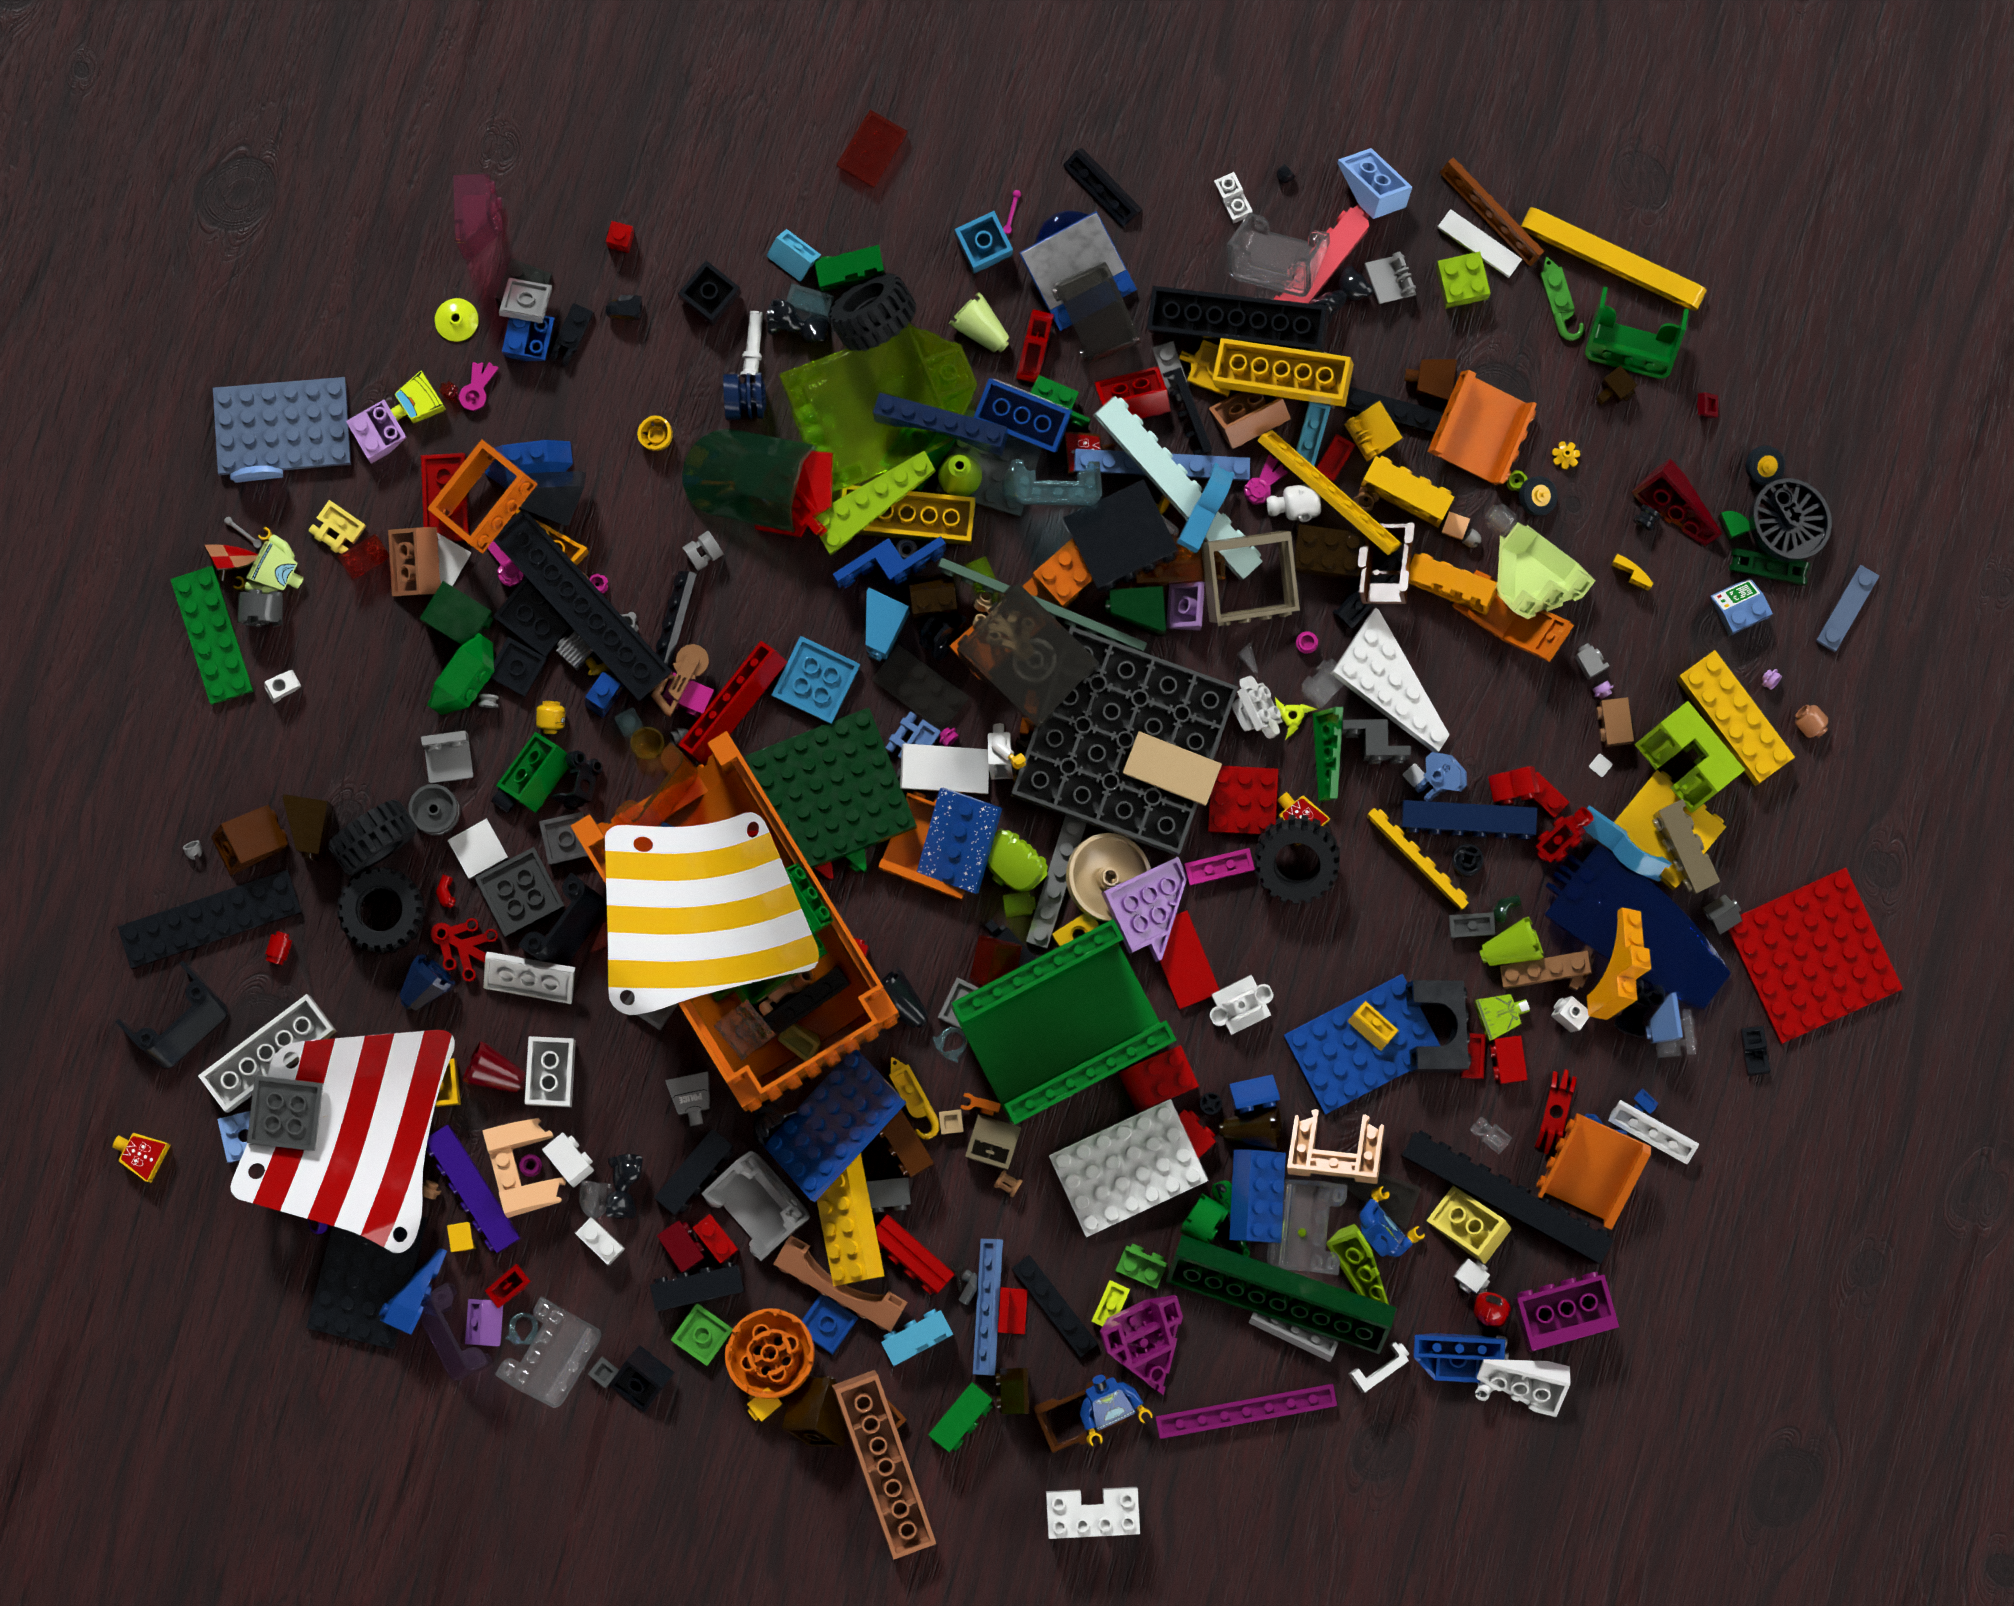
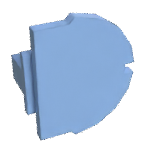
M273 466L245 467L231 473L230 480L238 483L282 478L283 470Z

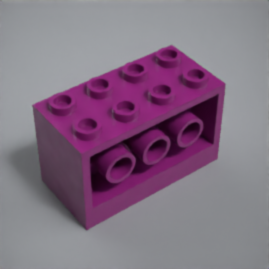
M1592 1272L1582 1275L1583 1280L1577 1281L1575 1277L1560 1281L1561 1286L1555 1287L1553 1283L1538 1287L1539 1292L1533 1293L1532 1289L1517 1293L1518 1297L1513 1299L1527 1351L1542 1349L1618 1328L1619 1324L1605 1275H1598V1272ZM1584 1297L1590 1300L1588 1308L1582 1305ZM1563 1302L1564 1305H1568L1566 1315L1560 1310ZM1540 1309L1547 1313L1544 1321L1542 1318H1539Z

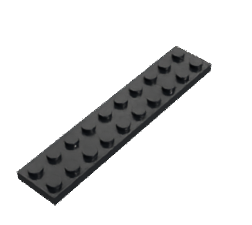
M522 509L504 526L493 540L496 545L639 702L673 673L526 510Z

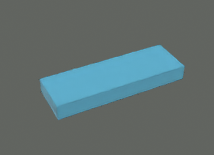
M1309 402L1296 451L1315 466L1331 406Z

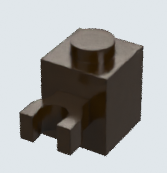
M1620 365L1603 379L1601 384L1606 389L1597 396L1596 400L1600 405L1604 404L1611 397L1617 403L1623 399L1627 402L1636 394L1634 390L1638 385Z

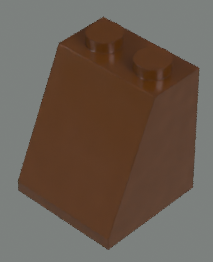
M269 804L222 823L211 836L230 876L282 851L287 846V835L283 829H280L277 823L278 817L275 811L271 810Z

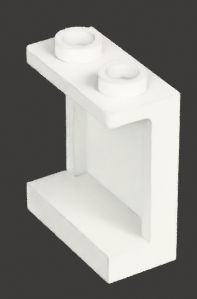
M1392 1342L1389 1344L1395 1353V1357L1367 1378H1365L1360 1369H1354L1349 1373L1361 1392H1367L1409 1361L1406 1357L1409 1353L1402 1343Z

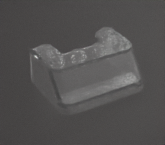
M1284 1179L1281 1243L1268 1244V1264L1289 1271L1339 1275V1256L1335 1252H1328L1325 1249L1330 1207H1340L1345 1203L1348 1185L1324 1181ZM1304 1228L1307 1231L1306 1236L1300 1237L1298 1230Z
M541 1296L534 1307L533 1315L535 1319L543 1323L522 1361L519 1362L513 1358L504 1360L495 1375L517 1390L556 1408L565 1401L601 1338V1331L587 1321Z

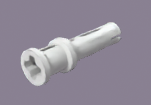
M750 311L746 351L742 354L744 365L743 371L740 373V376L746 378V374L750 373L751 379H755L759 369V361L762 360L759 351L763 312L759 314V311Z

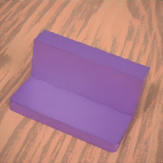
M468 1299L465 1344L500 1346L503 1306L497 1308L492 1300Z

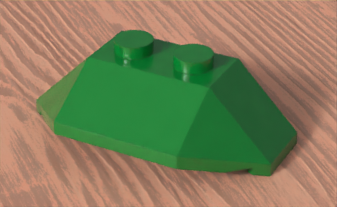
M478 633L473 639L463 644L434 683L427 706L440 715L468 708L494 672L493 643Z

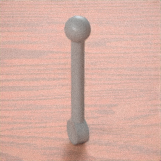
M231 517L224 519L226 525L232 526L253 543L255 548L259 549L262 547L261 540H256L236 525Z

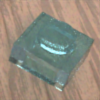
M634 707L614 717L624 738L644 728Z

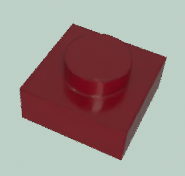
M1706 392L1698 393V415L1708 418L1718 417V395Z

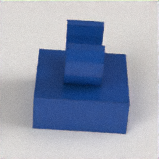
M1643 1088L1634 1097L1637 1101L1634 1108L1641 1112L1646 1110L1651 1114L1658 1105Z

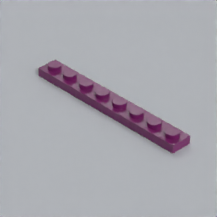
M1333 1384L1160 1415L1155 1416L1159 1439L1335 1407L1337 1406Z

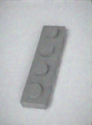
M1256 1312L1252 1313L1248 1322L1329 1362L1333 1358L1339 1343L1338 1340Z

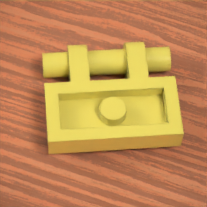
M329 500L317 516V519L323 523L322 526L318 528L313 524L308 532L313 534L314 538L319 542L323 541L329 545L330 549L335 553L339 552L346 556L350 549L343 545L347 539L354 544L366 528V525ZM330 528L339 534L337 539L327 534Z

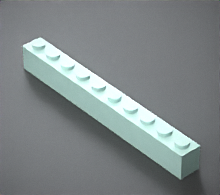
M1112 397L1093 416L1187 521L1194 505L1202 494V487L1195 480L1191 481L1186 476L1188 472L1181 464L1176 465L1171 459L1173 455L1166 447L1161 448L1159 446L1156 435L1150 430L1147 432L1142 425L1144 423L1136 414L1132 415L1127 410L1128 404L1121 397ZM1217 512L1204 541H1215L1245 535L1237 529L1235 531L1230 525L1232 521L1226 514ZM1254 546L1215 551L1239 580L1246 578L1263 562L1259 558L1261 556L1260 552Z

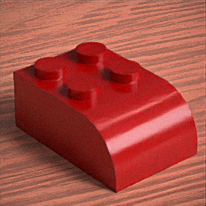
M1181 1045L1119 1072V1076L1136 1114L1199 1087Z

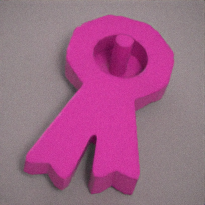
M483 362L479 364L472 363L471 384L464 386L459 394V400L464 409L477 411L484 407L486 402L484 388L498 371L497 366H492L491 362H489L482 373Z
M1268 455L1260 477L1252 478L1244 486L1245 498L1252 504H1264L1266 499L1271 496L1270 486L1288 473L1286 470H1283V465H1280L1272 472L1278 459H1273L1271 455Z
M493 541L487 549L500 564L497 570L500 582L509 587L520 584L525 575Z

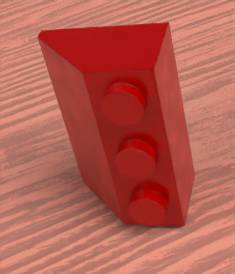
M1158 366L1094 382L1100 408L1112 397L1116 396L1117 398L1121 397L1129 406L1127 410L1132 415L1136 414L1139 416L1140 419L1162 415L1171 411L1167 389Z

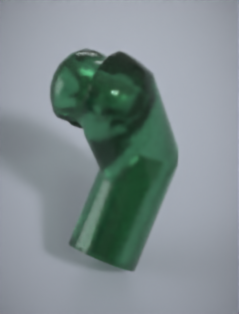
M1519 895L1502 898L1497 902L1493 910L1497 922H1504L1507 919L1506 914L1509 908L1521 906Z

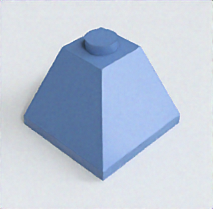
M1676 992L1665 997L1664 1002L1659 1005L1648 1020V1026H1645L1646 1039H1650L1651 1044L1675 1041L1683 1037Z

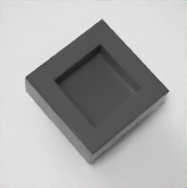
M602 1356L588 1375L604 1388H607L619 1369Z

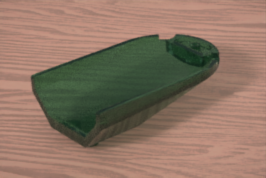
M716 430L699 439L687 454L682 471L683 487L693 505L709 515L794 533L792 503L802 465L812 451H816L817 447L812 444L740 430Z

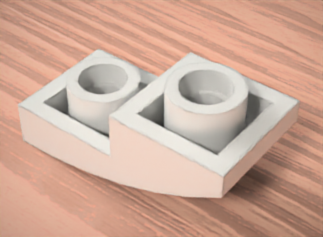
M1234 172L1214 180L1217 191L1233 224L1253 215V211L1243 194V189Z

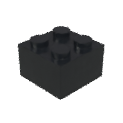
M706 260L678 292V296L682 302L714 326L739 297L741 289Z

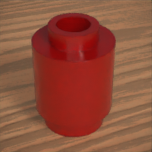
M279 931L276 932V935L271 934L265 955H267L266 961L283 966L284 960L287 961L293 940L289 939V934Z

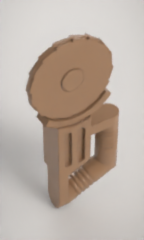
M691 644L681 648L677 653L676 663H673L677 672L676 676L672 674L668 676L650 695L664 714L669 717L672 716L690 680H696L695 677L703 674L708 668L709 657L706 650L701 646ZM668 680L673 681L668 689V692L674 698L671 707L661 695Z

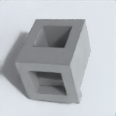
M1589 643L1577 649L1579 653L1574 658L1587 680L1609 667L1608 662L1602 663L1604 658L1599 649H1594Z

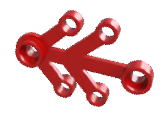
M469 918L465 923L451 927L446 923H437L431 929V938L436 944L441 946L444 957L443 967L448 971H453L457 967L456 960L452 958L450 943L458 948L464 970L462 972L463 979L468 982L474 981L476 972L472 968L469 954L485 963L486 953L474 946L486 942H496L499 937L498 932L494 929H488L484 934L461 940L454 935L465 931H477L479 922L476 919ZM475 921L476 927L469 929V922ZM439 930H445L446 934L443 938L438 937ZM490 932H494L496 935L493 940H489L487 937ZM448 960H453L454 965L452 968H447L446 962ZM467 971L473 972L471 979L466 978L465 974Z

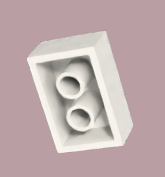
M529 1036L525 1090L526 1105L572 1107L576 1046L574 1038Z

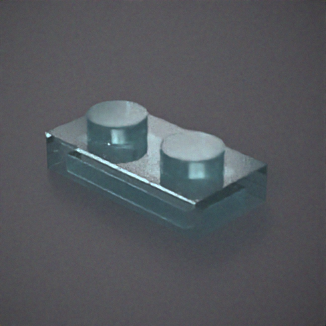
M792 283L786 301L793 304L795 309L828 318L834 296Z

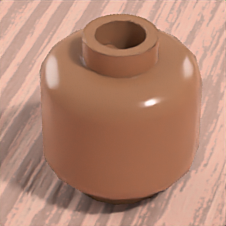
M1805 705L1795 715L1796 726L1808 738L1820 737L1828 729L1826 726L1829 719L1816 705Z

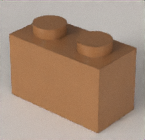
M1628 697L1602 700L1599 703V707H1596L1597 719L1601 720L1602 728L1599 729L1600 741L1604 742L1605 747L1632 744L1634 737Z

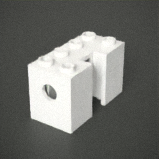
M1102 1488L1103 1504L1081 1505L1080 1490L1046 1491L1048 1538L1140 1534L1138 1488Z

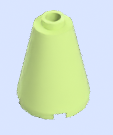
M978 292L975 295L978 299H970L954 316L956 321H950L949 324L995 353L998 350L1001 353L1009 345L1007 341L1009 336L983 295Z

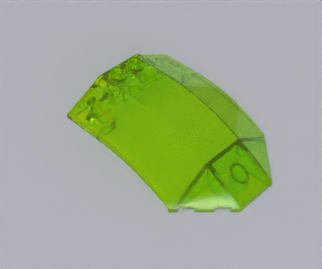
M908 323V326L902 329L897 336H893L888 342L882 343L876 348L872 347L869 350H861L860 352L846 348L779 374L793 418L807 451L833 453L832 493L886 473L923 451L928 454L954 439L928 430L893 427L875 422L873 410L879 392L965 415L978 385L961 344L952 343L928 330L912 326L911 323Z

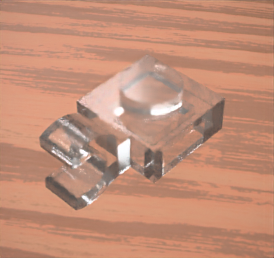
M1480 1117L1476 1124L1474 1123L1470 1128L1473 1134L1484 1136L1482 1141L1498 1154L1504 1150L1512 1139L1511 1136L1496 1124L1493 1126L1489 1125L1483 1117Z

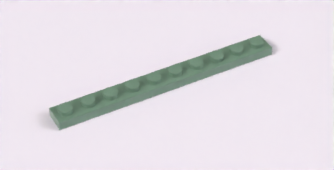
M941 558L937 567L941 568L942 574L953 577L954 574L962 577L961 581L973 586L974 583L983 586V591L994 594L995 591L1003 594V599L1012 603L1015 600L1023 602L1022 607L1035 611L1036 608L1044 611V616L1053 620L1057 616L1064 619L1063 624L1074 628L1077 625L1085 628V632L1096 636L1100 634L1105 636V639L1122 643L1141 652L1144 651L1147 645L1144 641L944 558Z

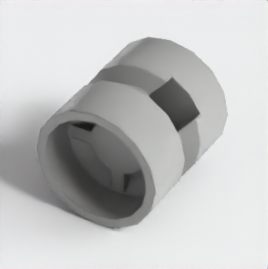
M709 531L700 535L697 542L691 541L682 547L697 571L706 567L709 560L715 561L724 555ZM700 547H702V549L706 553V555L702 557L697 552V549H699Z

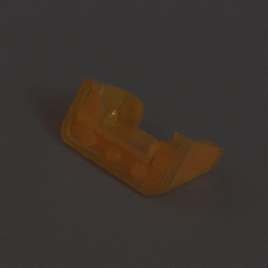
M668 743L661 751V762L664 765L662 769L668 775L645 805L642 807L639 803L628 800L621 806H618L612 814L623 824L660 827L662 822L665 821L698 777L696 766L672 743Z

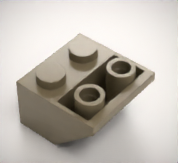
M978 1115L965 1157L1008 1171L1021 1127Z

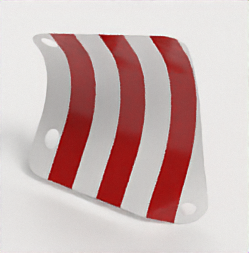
M429 1030L301 1041L282 1047L274 1055L267 1077L324 1083L316 1149L311 1151L247 1143L230 1186L233 1195L239 1200L354 1232L393 1253L406 1251L413 1244L421 1221L425 1151L439 1089L454 1051L455 1040L452 1034L445 1030ZM289 1052H294L299 1057L298 1065L292 1069L287 1068L283 1063L284 1056ZM255 1163H260L265 1168L264 1175L259 1179H253L248 1174L250 1166ZM397 1227H403L407 1231V1237L403 1242H397L393 1238V1231Z

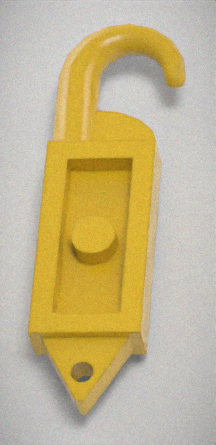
M891 1057V1074H889V1077L899 1095L906 1101L905 1106L910 1115L915 1118L927 1116L932 1125L929 1133H922L918 1129L915 1130V1133L922 1139L935 1137L939 1132L940 1123L909 1064L905 1065Z

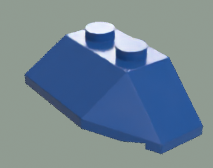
M540 440L501 445L494 448L526 475L528 473L566 472L573 464L570 441ZM494 459L485 471L488 477L506 490L517 477L497 459Z
M1416 1334L1414 1337V1358L1434 1380L1480 1383L1481 1381L1477 1379V1374L1484 1359H1505V1339L1481 1335Z

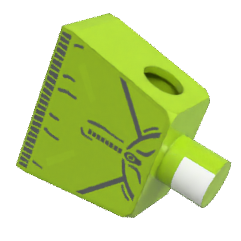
M1511 994L1478 999L1473 1002L1484 1034H1486L1487 1042L1521 1024L1519 1015L1530 1012L1526 999L1514 1003Z

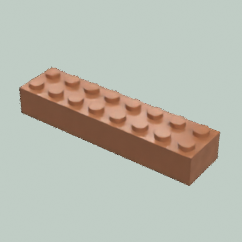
M875 1370L832 1385L892 1558L897 1559L936 1544L878 1374Z

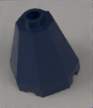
M424 954L418 955L413 960L399 995L402 1000L401 1004L410 1011L412 1009L415 1011L419 1010L450 991L456 984L454 980L449 981L452 978L451 975L433 959L430 962L426 961L425 959L428 956Z

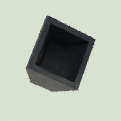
M586 472L528 473V476L538 484L519 508L569 526L585 486Z

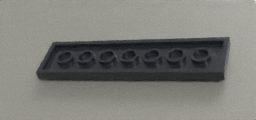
M285 870L117 927L130 968L134 969L300 914L302 910L289 870Z

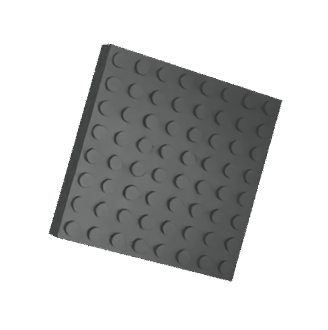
M1070 627L1024 755L1026 765L1019 769L1010 796L1178 856L1181 853L1198 803L1123 774L1124 767L1139 731L1213 760L1238 686Z

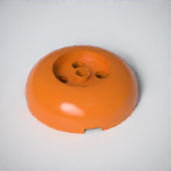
M762 1309L744 1317L732 1330L733 1333L725 1348V1362L730 1377L744 1392L763 1399L780 1398L797 1390L808 1378L815 1359L814 1341L806 1325L795 1315L780 1309ZM777 1337H782L783 1343L780 1346H776L774 1343ZM757 1346L762 1347L760 1355L754 1354ZM776 1353L774 1358L770 1359V1355ZM790 1357L791 1362L784 1366L782 1363L783 1359ZM766 1366L770 1367L771 1371L763 1375L762 1369ZM766 1387H769L771 1391H763V1390H764Z

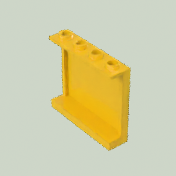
M1657 770L1614 823L1627 831L1628 837L1639 849L1652 856H1662L1672 863L1669 869L1665 867L1660 875L1662 876L1661 881L1674 890L1684 877L1681 871L1677 872L1672 862L1674 857L1671 851H1666L1662 842L1664 837L1661 831H1656L1652 820H1654L1653 815L1680 799L1670 788L1674 785L1671 782V776L1664 771L1660 773ZM1705 804L1701 805L1693 813L1685 806L1683 807L1684 813L1691 816L1694 822V830L1692 831L1694 834L1697 833L1703 842L1704 850H1702V853L1704 855L1726 828L1723 824L1724 820L1717 814L1711 815L1705 810L1707 808Z

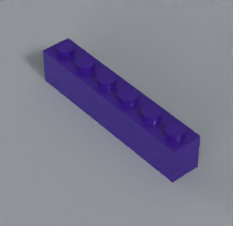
M446 1125L430 1135L426 1146L427 1152L431 1157L435 1156L439 1161V1164L436 1166L443 1176L447 1174L451 1180L448 1185L455 1195L460 1194L463 1199L460 1204L467 1214L472 1213L475 1218L472 1222L479 1233L484 1232L487 1237L484 1241L491 1252L495 1250L499 1254L521 1240L518 1232L509 1218L505 1216L501 1205L450 1125Z

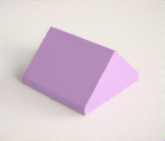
M1205 582L1169 584L1166 628L1201 630Z

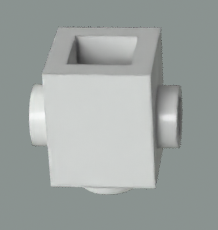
M1573 996L1559 999L1554 1005L1555 1010L1551 1015L1570 1033L1579 1031L1590 1017L1588 1016V1009Z
M1466 1259L1453 1276L1460 1282L1459 1287L1468 1294L1471 1291L1473 1293H1477L1479 1290L1483 1292L1490 1283L1487 1280L1490 1276L1486 1272L1488 1268L1479 1261L1474 1263L1470 1259Z

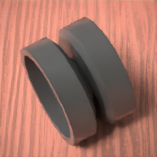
M427 784L417 789L411 796L408 805L409 815L416 826L422 832L432 836L444 835L450 832L458 824L461 815L460 804L456 796L446 787L438 784ZM435 806L438 807L437 812H430L431 809H435Z

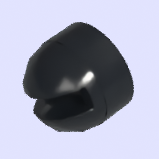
M1285 164L1277 171V178L1283 183H1288L1296 177Z

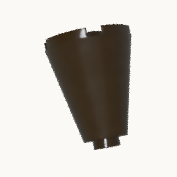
M1273 1106L1225 1118L1224 1123H1220V1136L1224 1137V1140L1227 1142L1270 1151H1280L1282 1137H1279L1280 1129H1282L1280 1109Z

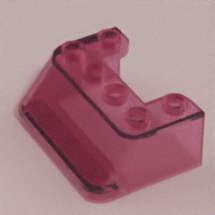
M489 174L453 175L455 239L464 259H473L499 236V232L503 231V220L499 213V210H502V197H498L495 181H491Z

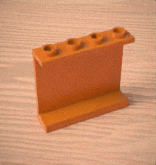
M1471 370L1461 371L1427 452L1494 485L1504 484L1510 477L1511 470L1509 469L1512 462H1515L1519 455V445L1527 436V426L1535 417L1537 403H1525L1475 378L1476 373Z
M1577 1113L1574 1120L1569 1119L1565 1128L1567 1133L1564 1139L1560 1138L1555 1150H1557L1555 1157L1551 1156L1546 1165L1548 1170L1545 1176L1541 1175L1536 1187L1539 1188L1538 1197L1542 1198L1544 1193L1554 1196L1604 1219V1227L1612 1230L1651 1155V1146Z

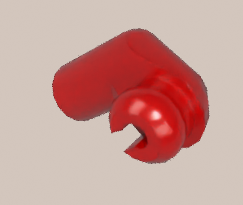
M444 874L436 889V895L443 907L452 908L456 903L455 897H452L449 892L453 878Z

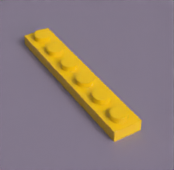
M1373 808L1366 817L1460 911L1469 903L1466 900L1468 898L1467 895L1459 888L1456 890L1450 884L1452 880L1445 873L1442 872L1440 874L1435 869L1436 864L1429 857L1424 858L1419 853L1420 848L1413 841L1408 842L1403 837L1405 833L1397 825L1393 827L1387 821L1389 817L1381 809L1377 811Z

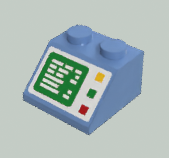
M1751 578L1710 596L1728 636L1759 623L1773 614L1763 593Z

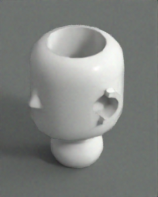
M1307 484L1288 486L1283 491V497L1270 496L1266 499L1268 515L1277 516L1285 512L1289 520L1307 522L1321 513L1320 495Z

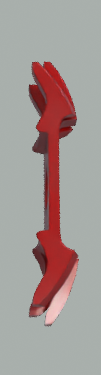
M1566 1069L1564 1070L1558 1090H1555L1558 1072L1553 1071L1549 1096L1539 1135L1535 1143V1147L1539 1148L1545 1131H1547L1544 1154L1547 1155L1555 1134H1558L1555 1148L1559 1139L1563 1138L1564 1126L1575 1089L1577 1077L1573 1076L1568 1093L1565 1092L1569 1071ZM1558 1105L1562 1108L1563 1114L1560 1118H1553L1550 1115L1552 1106Z

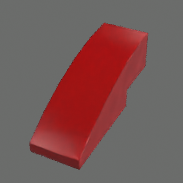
M1035 309L1032 310L1017 379L1035 383L1038 375H1040L1054 314Z

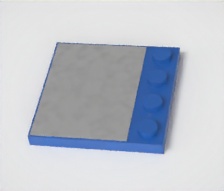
M1097 211L1019 252L1049 313L1054 314L1053 320L1059 331L1137 290Z

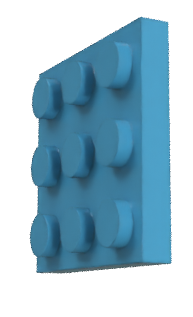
M800 636L772 693V697L832 724L861 665Z

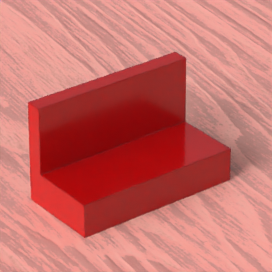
M1001 1287L998 1333L1025 1334L1028 1289Z

